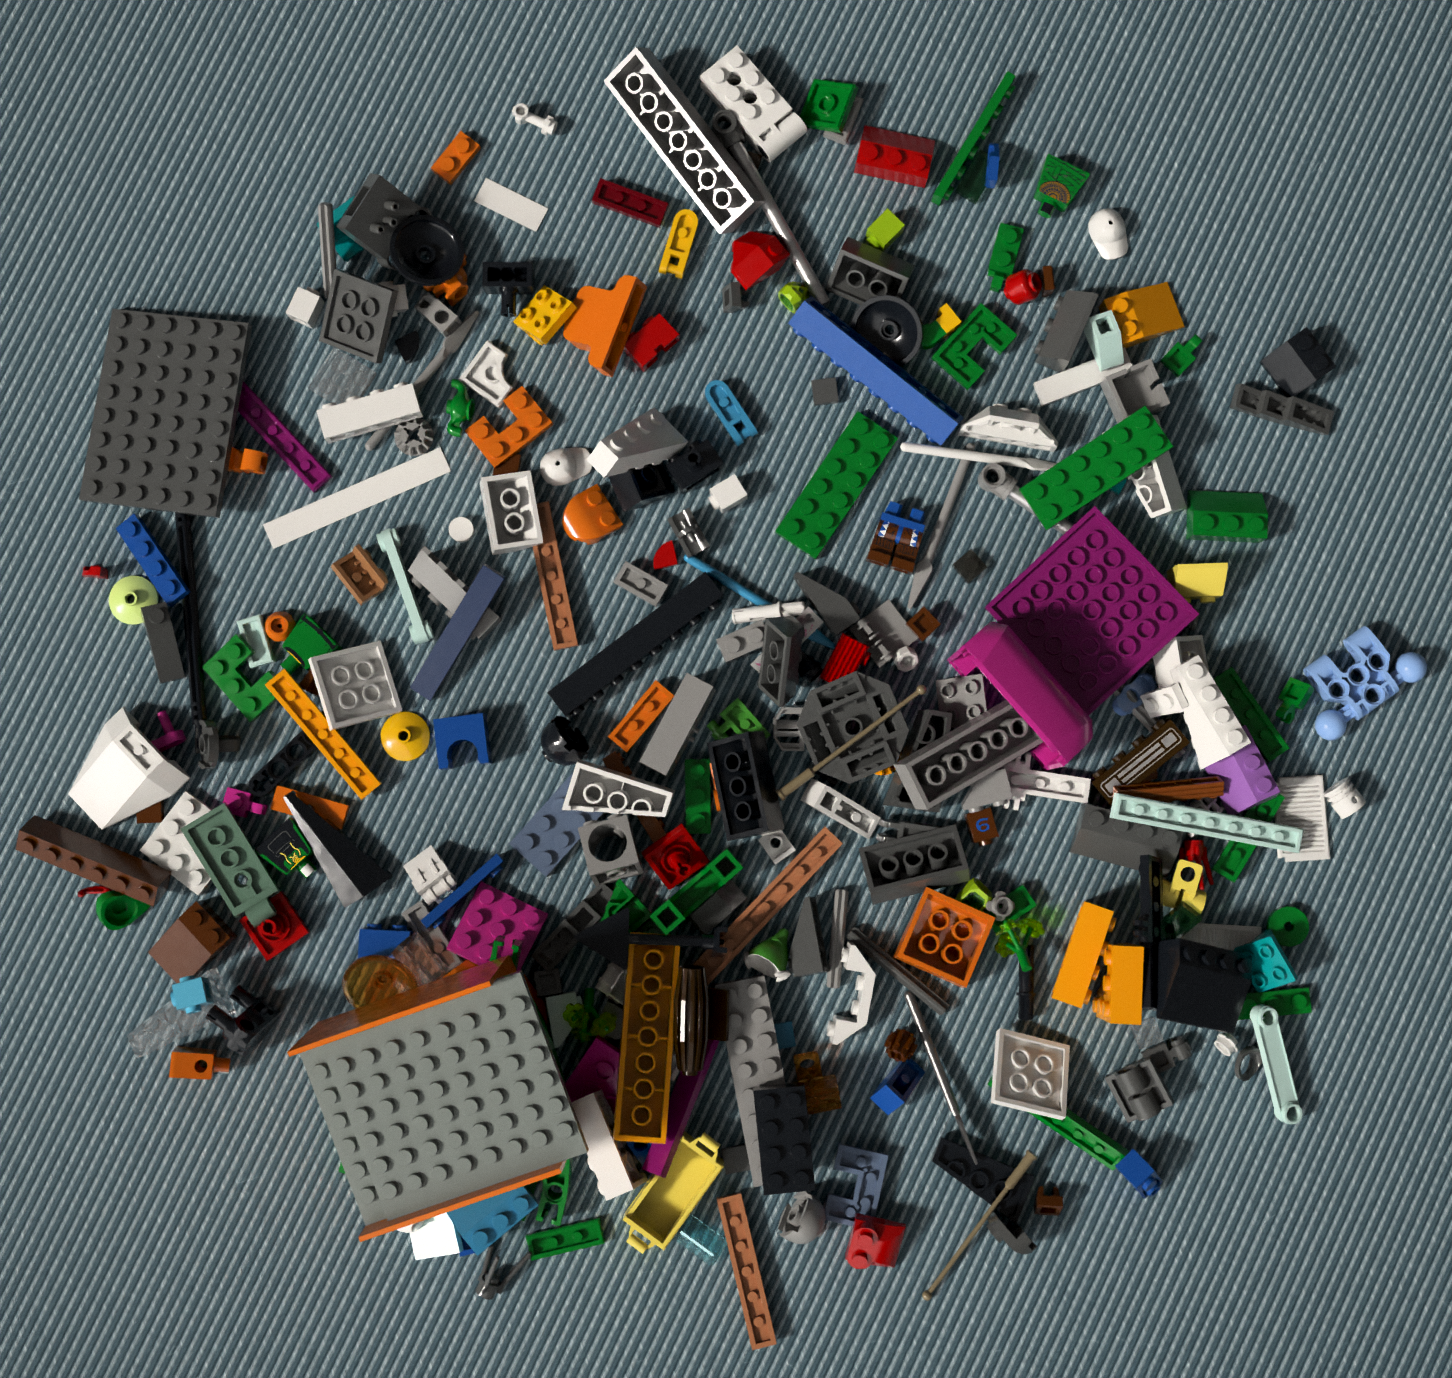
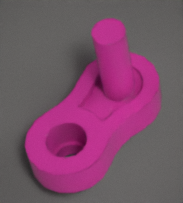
M166 710L157 713L165 735L151 741V743L160 752L187 740L183 730H174Z

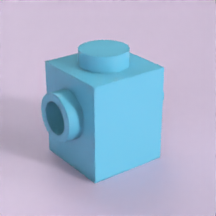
M195 975L180 978V983L172 985L173 992L170 993L171 1002L177 1010L186 1011V1014L202 1011V1006L214 1003L209 978L199 977L195 979Z

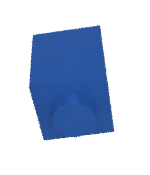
M911 1058L907 1059L906 1062L900 1061L878 1085L870 1099L887 1115L891 1114L905 1103L925 1074V1071Z

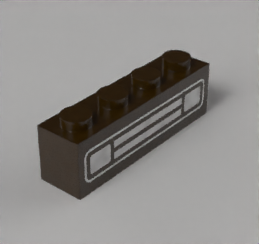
M1161 718L1150 727L1153 730L1146 737L1143 734L1138 736L1131 742L1133 747L1126 753L1124 750H1121L1111 759L1113 763L1107 768L1102 766L1092 774L1094 777L1091 780L1092 784L1111 806L1113 786L1141 783L1190 743L1171 719L1168 718L1164 721Z

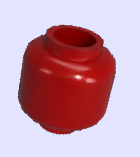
M1029 269L1013 273L1005 281L1004 294L1007 299L1016 305L1032 301L1039 296L1042 289L1041 279L1037 273Z

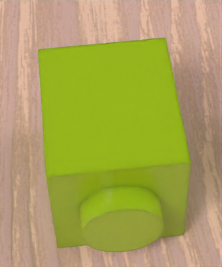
M887 208L867 228L866 240L871 247L884 252L903 233L905 224Z

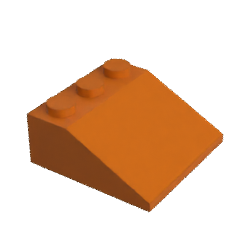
M925 887L893 957L956 986L967 988L995 917Z

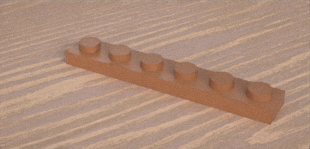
M549 501L537 503L543 544L533 546L553 650L557 651L578 646L550 504Z
M738 1192L717 1197V1204L752 1350L776 1345L777 1341L742 1194Z

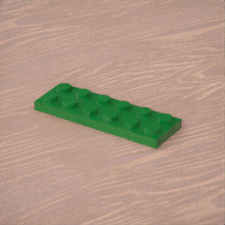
M1144 406L1021 487L1019 492L1047 531L1172 449L1173 445L1147 407Z
M857 411L775 533L816 560L898 438Z

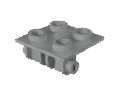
M889 599L850 628L857 640L869 646L867 651L871 653V658L879 668L894 657L897 649L909 646L918 639L905 625L907 622Z
M983 674L935 680L939 711L953 713L951 728L959 727L987 711Z

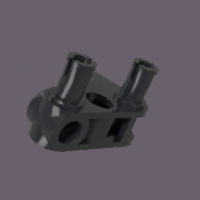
M238 985L229 998L236 1001L246 1010L238 1017L232 1018L215 1004L205 1018L223 1030L222 1037H224V1043L229 1049L238 1052L246 1058L257 1048L278 1020L282 1011L280 1009L275 1011L264 1002L265 998L263 996L256 998L242 988L241 985Z

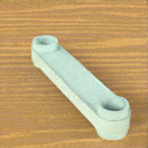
M396 528L380 531V533L376 534L382 552H387L408 611L412 623L411 626H408L412 640L415 645L428 642L434 638V634L429 621L423 620L398 547L402 546Z
M1264 1004L1256 1005L1250 1011V1019L1253 1023L1274 1106V1114L1281 1122L1296 1124L1301 1120L1303 1114L1288 1062L1277 1011Z

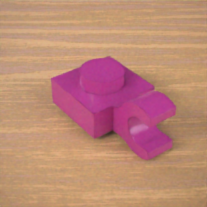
M227 787L223 803H227L233 815L247 818L249 811L266 815L268 805L252 801L253 794Z

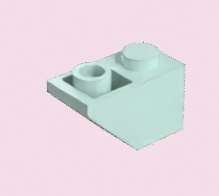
M1112 310L1089 317L1083 331L1100 372L1123 365L1124 356L1121 331Z

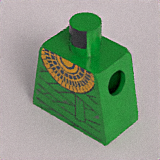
M1048 154L1042 166L1034 198L1042 202L1037 211L1038 214L1045 218H1051L1055 209L1065 212L1084 186L1090 173Z

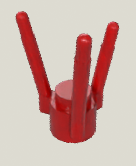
M1204 840L1184 841V848H1179V860H1185V857H1187V861H1196L1200 865H1202L1201 861H1203L1208 882L1210 885H1213L1214 881L1207 857V847H1204ZM1203 871L1199 881L1200 890L1205 889Z

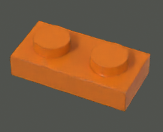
M460 131L433 164L431 170L448 184L452 185L481 147L477 142Z

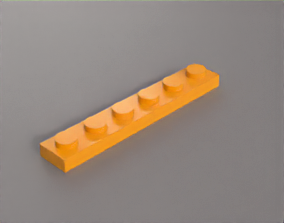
M286 669L280 671L265 684L361 800L382 784L337 729L330 731L326 716Z

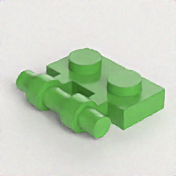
M739 698L719 714L725 720L724 724L719 726L713 719L707 725L715 740L729 737L725 732L730 728L736 734L748 731H764L766 739L771 735Z

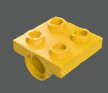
M544 285L519 313L513 323L542 346L549 342L577 307L573 302Z

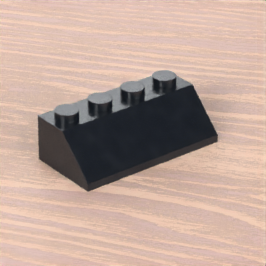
M748 731L707 743L727 841L785 829L764 731Z

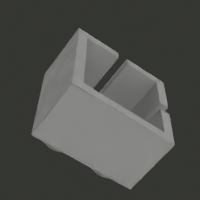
M1151 358L1131 366L1128 370L1123 369L1106 376L1100 383L1117 424L1144 406L1147 407L1152 415L1164 410L1170 404L1162 383L1151 390L1150 386H1153L1160 379Z

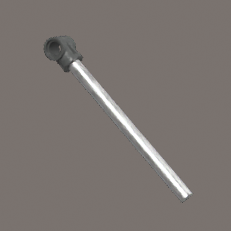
M723 109L718 111L713 117L712 131L727 151H731L739 167L765 199L761 207L782 245L790 253L789 257L803 283L808 288L810 295L825 306L830 302V299L745 149L743 143L746 141V138L737 124L736 116L729 110ZM726 121L730 124V127L728 129H721L718 124Z

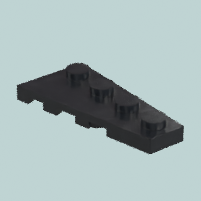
M940 1136L931 1158L932 1162L992 1205L1004 1189L1005 1182L1015 1167L973 1150L978 1162L975 1165L968 1147ZM1025 1172L1013 1189H1009L995 1208L1015 1224H1017L1035 1176Z

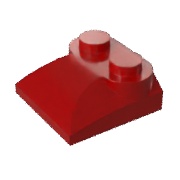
M856 1213L845 1253V1260L856 1269H865L870 1265L895 1268L906 1224Z

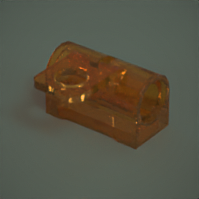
M811 1051L794 1055L798 1082H804L808 1115L841 1109L835 1074L822 1076L818 1052ZM805 1059H812L814 1061L813 1066L809 1068H803L800 1064Z

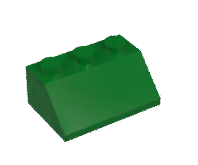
M1188 490L1186 540L1260 543L1268 538V512L1262 494Z

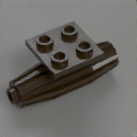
M684 965L679 967L674 993L673 1043L677 1069L682 1071V1075L696 1076L698 1071L703 1070L709 1039L729 1040L730 990L708 988L705 967L700 965Z

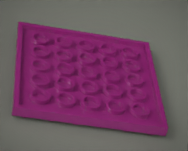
M1096 506L1087 512L985 606L987 612L998 623L1007 624L1088 716L1199 615L1186 599Z

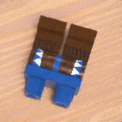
M890 501L885 513L883 512L880 517L866 562L887 568L894 544H896L897 546L889 569L911 575L925 525H923L925 512L912 508L908 520L900 518L903 505Z

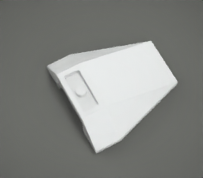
M122 707L105 723L69 792L73 800L102 830L173 796L191 778L175 760H167L138 729L141 724L125 707Z

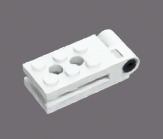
M738 45L700 75V80L702 81L700 87L720 110L724 109L733 112L746 140L767 162L773 161L808 132L803 120L795 112H792L791 106ZM735 82L738 83V85L733 86L730 85V83ZM751 100L754 101V103L748 104L746 103V101Z

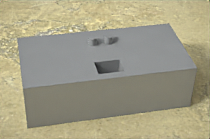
M686 673L639 762L670 779L690 741L694 742L695 738L692 737L694 732L698 734L700 731L697 727L716 693L714 686Z

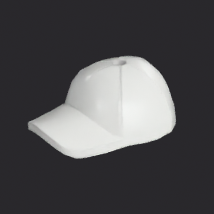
M1110 208L1101 209L1093 214L1088 223L1089 234L1101 257L1106 260H1113L1124 256L1127 253L1128 244L1126 226L1121 215Z
M559 448L546 453L540 461L541 475L548 484L553 486L571 483L590 473L592 465L587 461L590 453L585 448Z

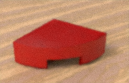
M672 540L664 543L657 550L653 561L654 571L678 565Z
M84 566L82 576L108 579L109 570L101 566Z

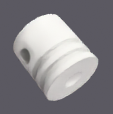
M1348 777L1338 781L1323 793L1324 797H1328L1327 801L1332 802L1331 806L1341 819L1352 815L1366 803V800L1357 788H1353L1354 784L1352 782L1349 783L1350 779Z

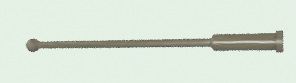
M919 685L914 693L816 766L807 768L781 789H777L776 793L781 800L784 801L785 797L814 777L817 770L919 694H925L927 691L926 687Z
M1026 1151V1155L1006 1180L1004 1189L931 1287L922 1293L924 1300L929 1301L932 1298L933 1291L1009 1189H1013L1033 1161L1037 1160L1038 1156L1032 1151Z

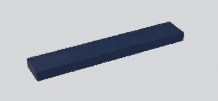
M487 564L482 566L411 684V689L429 701L434 699L507 577Z

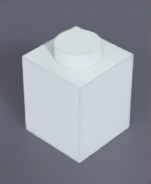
M297 287L286 310V314L291 320L313 329L325 302L320 297V293L315 289L307 287L305 290Z
M734 474L710 488L711 496L708 499L714 510L719 508L723 514L745 501L748 495Z

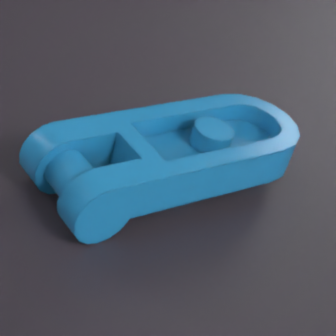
M711 381L705 389L706 400L738 447L744 443V439L749 436L753 437L758 432L729 387L723 381ZM742 422L745 428L737 432L734 426Z

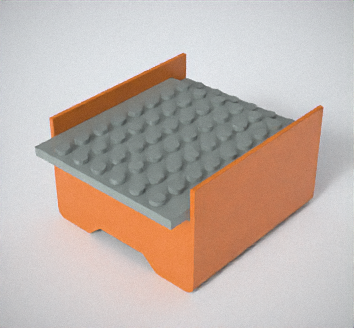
M510 955L319 1021L287 1052L289 1057L300 1053L365 1223V1228L358 1237L360 1242L561 1174L567 1159L588 1153L589 1150L522 970L516 971Z

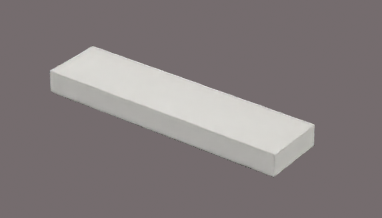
M1125 347L1123 348V365L1100 372L1096 360L1093 359L1034 382L1033 386L1042 407L1097 386L1106 376L1123 369L1128 370L1132 364Z

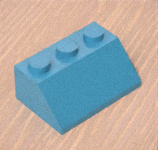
M525 1185L455 1209L446 1214L462 1238L478 1256L538 1206V1202Z

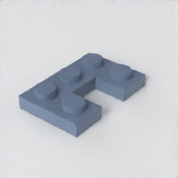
M838 1144L833 1168L857 1174L852 1198L832 1193L827 1194L824 1207L826 1220L853 1226L856 1213L876 1216L888 1154L847 1144Z

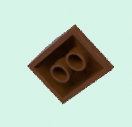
M204 900L196 901L148 953L176 983H180V978L191 975L196 976L238 936Z

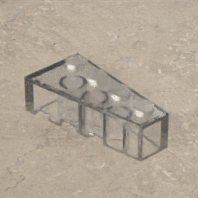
M217 968L209 969L200 976L209 978L214 1000L213 1004L202 1006V1011L186 1014V1011L177 1010L170 1000L127 1035L137 1059L214 1024L209 1019H206L205 1016L215 1004L230 1016L237 1013Z

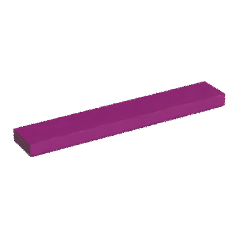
M243 381L238 412L315 493L333 476Z
M708 1040L703 1070L698 1071V1075L685 1076L682 1075V1071L680 1072L669 1099L666 1144L652 1143L642 1170L666 1178L719 1040Z

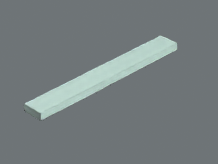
M1114 793L1110 818L1295 853L1300 852L1304 831L1302 828Z

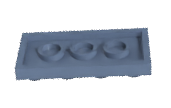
M573 773L509 843L545 877L552 872L580 840L578 828L582 827L585 822L598 820L604 813L562 810Z

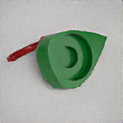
M103 885L87 887L78 892V897H84L86 894L103 893L97 898L96 913L100 922L110 930H120L130 925L151 906Z

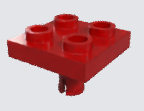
M682 823L641 852L645 860L669 890L710 862Z
M283 891L270 898L278 914L276 916L266 919L265 922H262L256 928L252 926L247 916L239 920L266 961H270L310 933Z

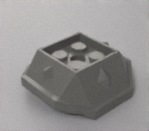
M855 671L809 691L797 726L814 766L897 705L889 684ZM900 709L817 771L851 784L893 766L899 759L909 732ZM850 720H855L860 725V730L855 735H850L846 732L845 725Z

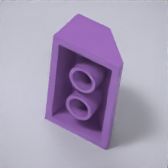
M1246 725L1242 726L1251 743L1230 756L1204 768L1208 777L1219 776L1224 781V795L1219 796L1227 814L1234 816L1272 800L1280 793Z

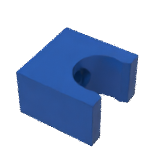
M478 713L433 719L439 769H452V751L456 745L464 741L472 742L475 745L480 764H492L486 714Z

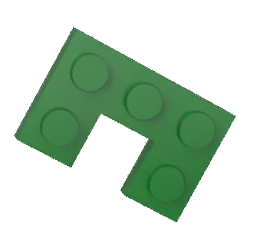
M980 303L936 351L931 359L968 391L985 372L982 367L968 356L971 350L982 339L1001 355L1017 337V334Z
M235 634L202 668L248 721L254 722L277 700L265 686L276 674L272 670L268 671L253 685L239 668L255 653V650L240 634Z

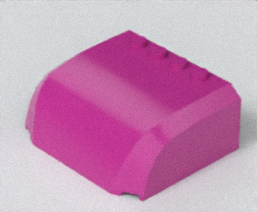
M990 621L947 659L961 677L967 676L977 667L1041 738L1043 743L1037 745L1029 752H1031V756L1045 771L1064 767L1093 738L1092 719L1007 624Z

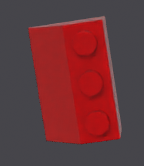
M864 125L854 173L925 188L935 140Z

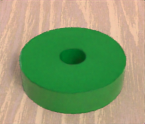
M1279 907L1267 919V930L1271 929L1279 945L1287 947L1299 945L1308 935V919L1301 910L1295 907ZM1286 922L1291 924L1289 931H1286L1284 928Z

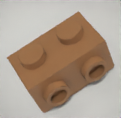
M360 544L354 546L352 552L334 562L331 566V569L360 606L384 592L389 583L386 573L375 565L369 551L363 549Z

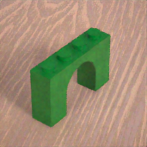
M728 849L724 850L650 915L651 919L667 935L713 893L743 869L742 865Z

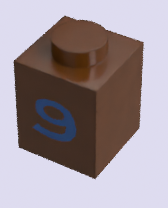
M991 807L978 812L964 814L971 843L978 842L980 847L994 843L993 838L999 837Z

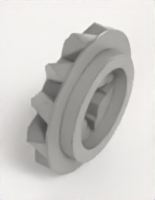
M421 418L398 424L394 432L397 447L403 453L410 456H418L428 451L434 439L432 427L426 420ZM419 429L417 435L422 442L414 439L411 442L408 441L410 436L406 430L415 432Z

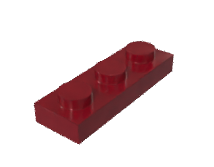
M600 178L592 198V203L658 228L661 227L669 207L667 202Z

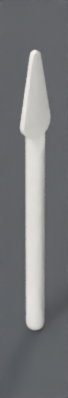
M903 442L900 445L901 450L904 452L996 463L1030 470L1047 471L1057 464L1035 458L1026 459Z

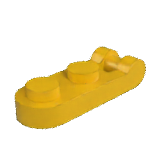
M683 209L675 215L660 263L659 273L665 275L671 273L676 278L683 279L698 228V218L693 211ZM671 257L679 259L678 265L670 263Z

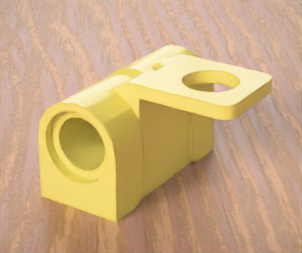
M1183 859L1178 861L1172 882L1163 879V906L1197 916L1201 915L1206 902V892L1197 889L1203 871L1202 865ZM1183 868H1193L1195 876L1191 881H1184L1181 878Z

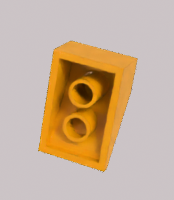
M1168 282L1126 291L1106 298L1098 307L1100 313L1112 310L1121 331L1122 347H1125V349L1185 327Z

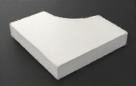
M487 340L459 378V381L499 409L504 403L503 400L513 391V387L506 381L504 376V364L508 357L507 353Z

